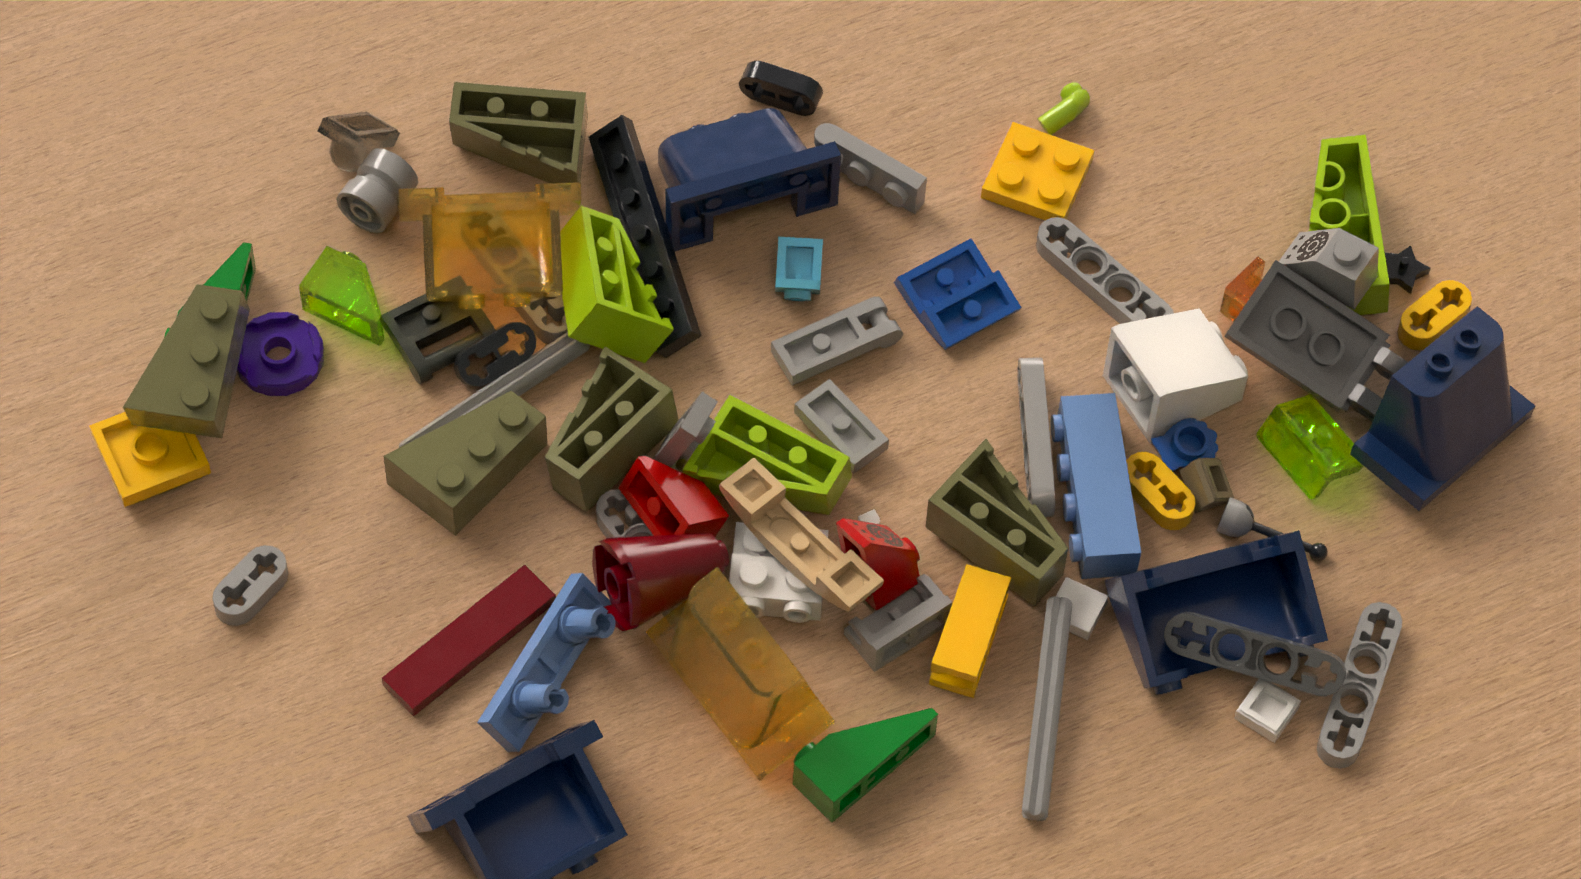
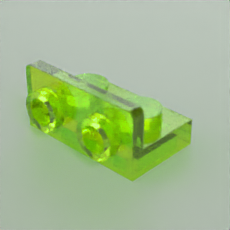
M1311 394L1276 405L1256 433L1257 439L1309 499L1318 498L1330 481L1357 473L1363 467L1359 461L1350 455L1354 444L1352 440Z

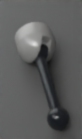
M1232 497L1228 500L1217 528V532L1237 538L1246 535L1251 530L1267 537L1284 534L1255 522L1251 508L1244 502ZM1302 541L1305 552L1309 553L1313 560L1322 561L1327 557L1328 550L1324 544L1315 543L1312 545Z

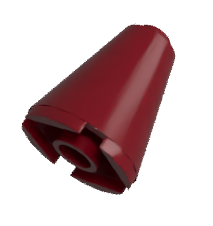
M710 533L606 538L599 541L601 545L594 546L592 558L597 591H607L611 605L604 606V608L608 610L607 614L613 615L615 627L622 632L638 628L724 577L725 567L729 565V554L723 541L717 540Z

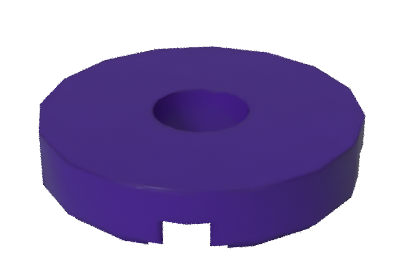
M270 312L253 318L246 325L237 373L241 381L250 389L267 396H288L304 390L317 379L324 365V346L317 328L309 321L307 323L299 319L298 315L290 312ZM275 347H285L291 351L282 360H273L266 356Z

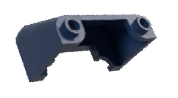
M1299 530L1104 580L1109 600L1143 687H1153L1155 695L1182 689L1181 679L1188 678L1190 675L1220 668L1178 655L1167 646L1164 638L1165 627L1168 621L1179 613H1198L1314 647V644L1328 641ZM1186 621L1185 625L1180 628L1175 627L1174 633L1181 636V645L1187 646L1191 640H1199L1206 643L1202 652L1210 654V642L1217 632L1216 628L1209 626V634L1204 636L1193 632V623ZM1227 634L1221 638L1219 650L1225 658L1238 660L1245 653V643L1240 636ZM1274 647L1269 649L1266 655L1285 652L1286 650L1281 647ZM1286 651L1288 660H1290V654ZM1300 653V657L1307 656L1306 654Z

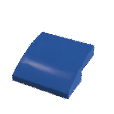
M972 238L898 276L894 281L895 286L910 309L944 350L1022 308L1000 271H991Z

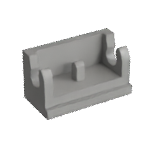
M926 574L916 578L919 584L862 620L854 617L848 621L849 626L844 628L846 638L874 672L944 628L953 602L942 593Z

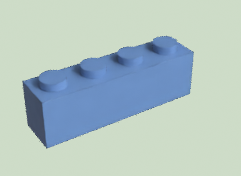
M1115 393L1061 396L1058 414L1051 415L1050 426L1052 441L1060 442L1062 454H1057L1059 482L1066 481L1068 494H1063L1064 519L1066 522L1072 521L1074 534L1069 535L1071 562H1079L1081 579L1117 577L1137 572L1141 557V547Z

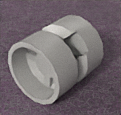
M374 149L358 168L356 177L349 180L338 194L336 199L337 205L342 213L358 227L373 233L383 232L398 211V206L403 205L419 183L417 174L397 154L386 149Z

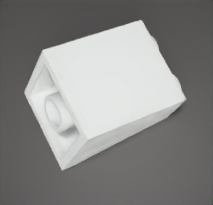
M1200 309L1122 323L1112 327L1103 377L1145 438L1152 444L1151 438L1163 436L1174 424L1183 419L1195 418L1199 421L1241 401L1248 372L1241 358L1237 355L1233 356L1224 344L1223 335L1219 327L1214 322H1209Z

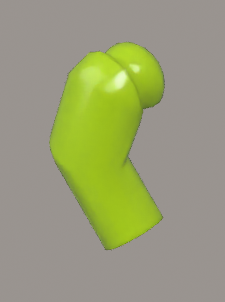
M1072 82L1064 86L1060 93L1062 101L1037 118L1047 134L1053 135L1073 121L1089 106V93L1087 90L1082 89L1079 83Z

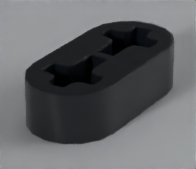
M751 61L748 63L739 81L740 90L750 99L801 116L812 115L823 95L822 87L813 78L763 61Z
M508 322L497 327L458 353L454 362V370L457 377L462 383L469 386L489 384L526 361L534 353L536 348L534 331L522 322ZM508 331H511L513 334L524 335L525 340L520 343L521 353L518 354L515 350H508L500 355L497 349L509 341L506 334ZM471 354L475 358H483L488 354H491L493 360L482 367L484 375L481 378L477 374L468 375L465 369L470 365L468 357Z

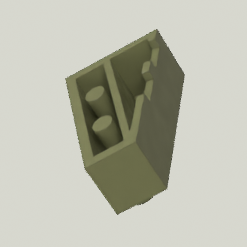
M454 82L449 117L453 145L579 195L588 120L586 92Z
M985 439L928 500L925 527L982 569L1011 577L1009 588L1036 606L1064 575L1068 547L1036 504L1031 505L1019 489L1018 480L1011 471L1007 472L993 454L994 448Z

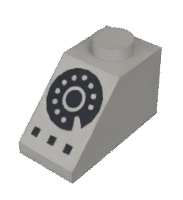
M1340 228L1299 232L1278 262L1354 310L1377 278L1379 248Z

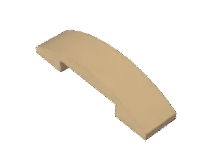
M755 458L751 459L720 483L719 489L728 503L763 546L795 577L828 602L850 612L883 585L884 580L854 551L850 549L844 554L785 498L786 487Z

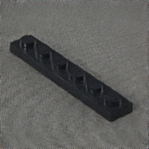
M620 115L588 138L613 217L620 220L641 262L636 269L644 285L653 286L657 294L653 303L661 319L669 318L674 328L672 333L656 350V353L667 358L702 335L633 121L624 115Z

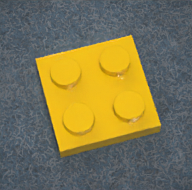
M1012 122L982 186L981 198L1042 220L1055 217L1067 219L1091 166L1095 150Z
M125 412L89 425L93 440L124 507L211 474L210 464L195 434L132 425Z

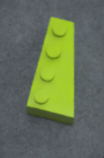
M1366 135L1322 139L1309 231L1340 228L1379 248L1377 278L1353 311L1359 315L1388 312L1390 283Z

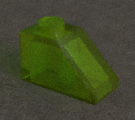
M326 246L299 284L302 310L380 346L385 340L382 315L366 264L351 252H340Z

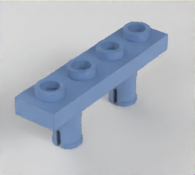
M573 573L569 576L477 722L507 752H519L543 713L559 714L566 709L569 696L565 689H560L562 682L589 639L607 638L615 629L613 615L607 614L608 610L604 608V606L611 605L610 600L602 592H598L597 587L583 573Z

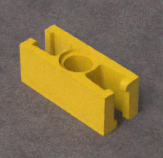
M966 564L931 663L932 673L929 685L967 697H975L1008 601L1009 593L1007 591L1011 583V577Z

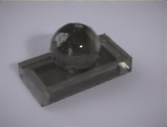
M367 111L324 117L317 132L332 140L329 148L331 160L340 170L347 172H357L360 165L373 149L395 146L400 135L398 129Z

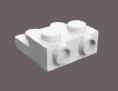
M736 522L728 586L727 612L737 613L742 617L751 619L761 616L784 617L786 620L796 623L809 620L820 621L822 597L786 569L744 523ZM819 529L828 538L829 530Z

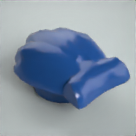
M1195 418L1183 419L1174 424L1163 436L1151 438L1152 445L1158 451L1162 461L1173 472L1179 467L1187 466L1198 458H1215V454L1218 451L1216 443L1217 433L1209 429L1204 421H1198Z

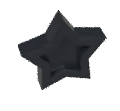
M1411 246L1399 254L1385 252L1390 285L1397 284L1411 294L1415 280L1429 274L1430 267L1415 259Z

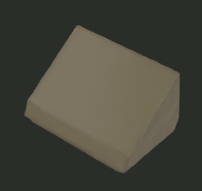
M1198 458L1180 470L1184 484L1195 497V513L1227 504L1230 497L1234 498L1219 458Z

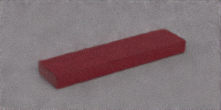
M524 564L382 677L383 686L415 716L549 609L556 598V594Z

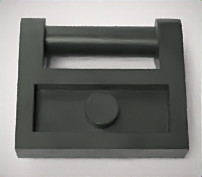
M461 277L381 315L382 326L407 362L413 377L419 384L432 379V373L454 363L461 350L495 329ZM470 325L476 331L426 357L420 351Z

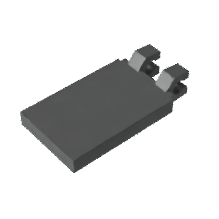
M1277 260L1274 261L1224 336L1338 412L1342 409L1347 412L1351 406L1354 411L1373 422L1382 398L1364 386L1374 370L1390 381L1391 376L1408 363L1389 350L1391 345L1386 342L1390 336L1388 333Z

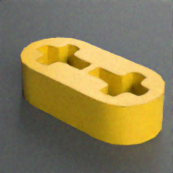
M1442 281L1410 305L1402 313L1397 331L1403 345L1414 350H1424L1466 316L1472 301L1469 289L1458 281ZM1454 299L1458 302L1457 306L1450 304L1442 311L1440 310L1443 300L1450 302ZM1429 320L1426 331L1422 328L1417 331L1411 329L1412 324L1418 327Z
M1137 452L1131 455L1126 462L1132 498L1162 528L1180 530L1186 527L1191 522L1196 504L1191 490L1155 454ZM1136 470L1142 474L1150 471L1152 473L1151 481L1146 477L1135 478ZM1166 501L1171 505L1182 504L1181 512L1175 508L1167 511L1165 509Z

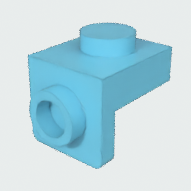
M778 237L775 292H784L785 300L811 301V294H820L823 239Z

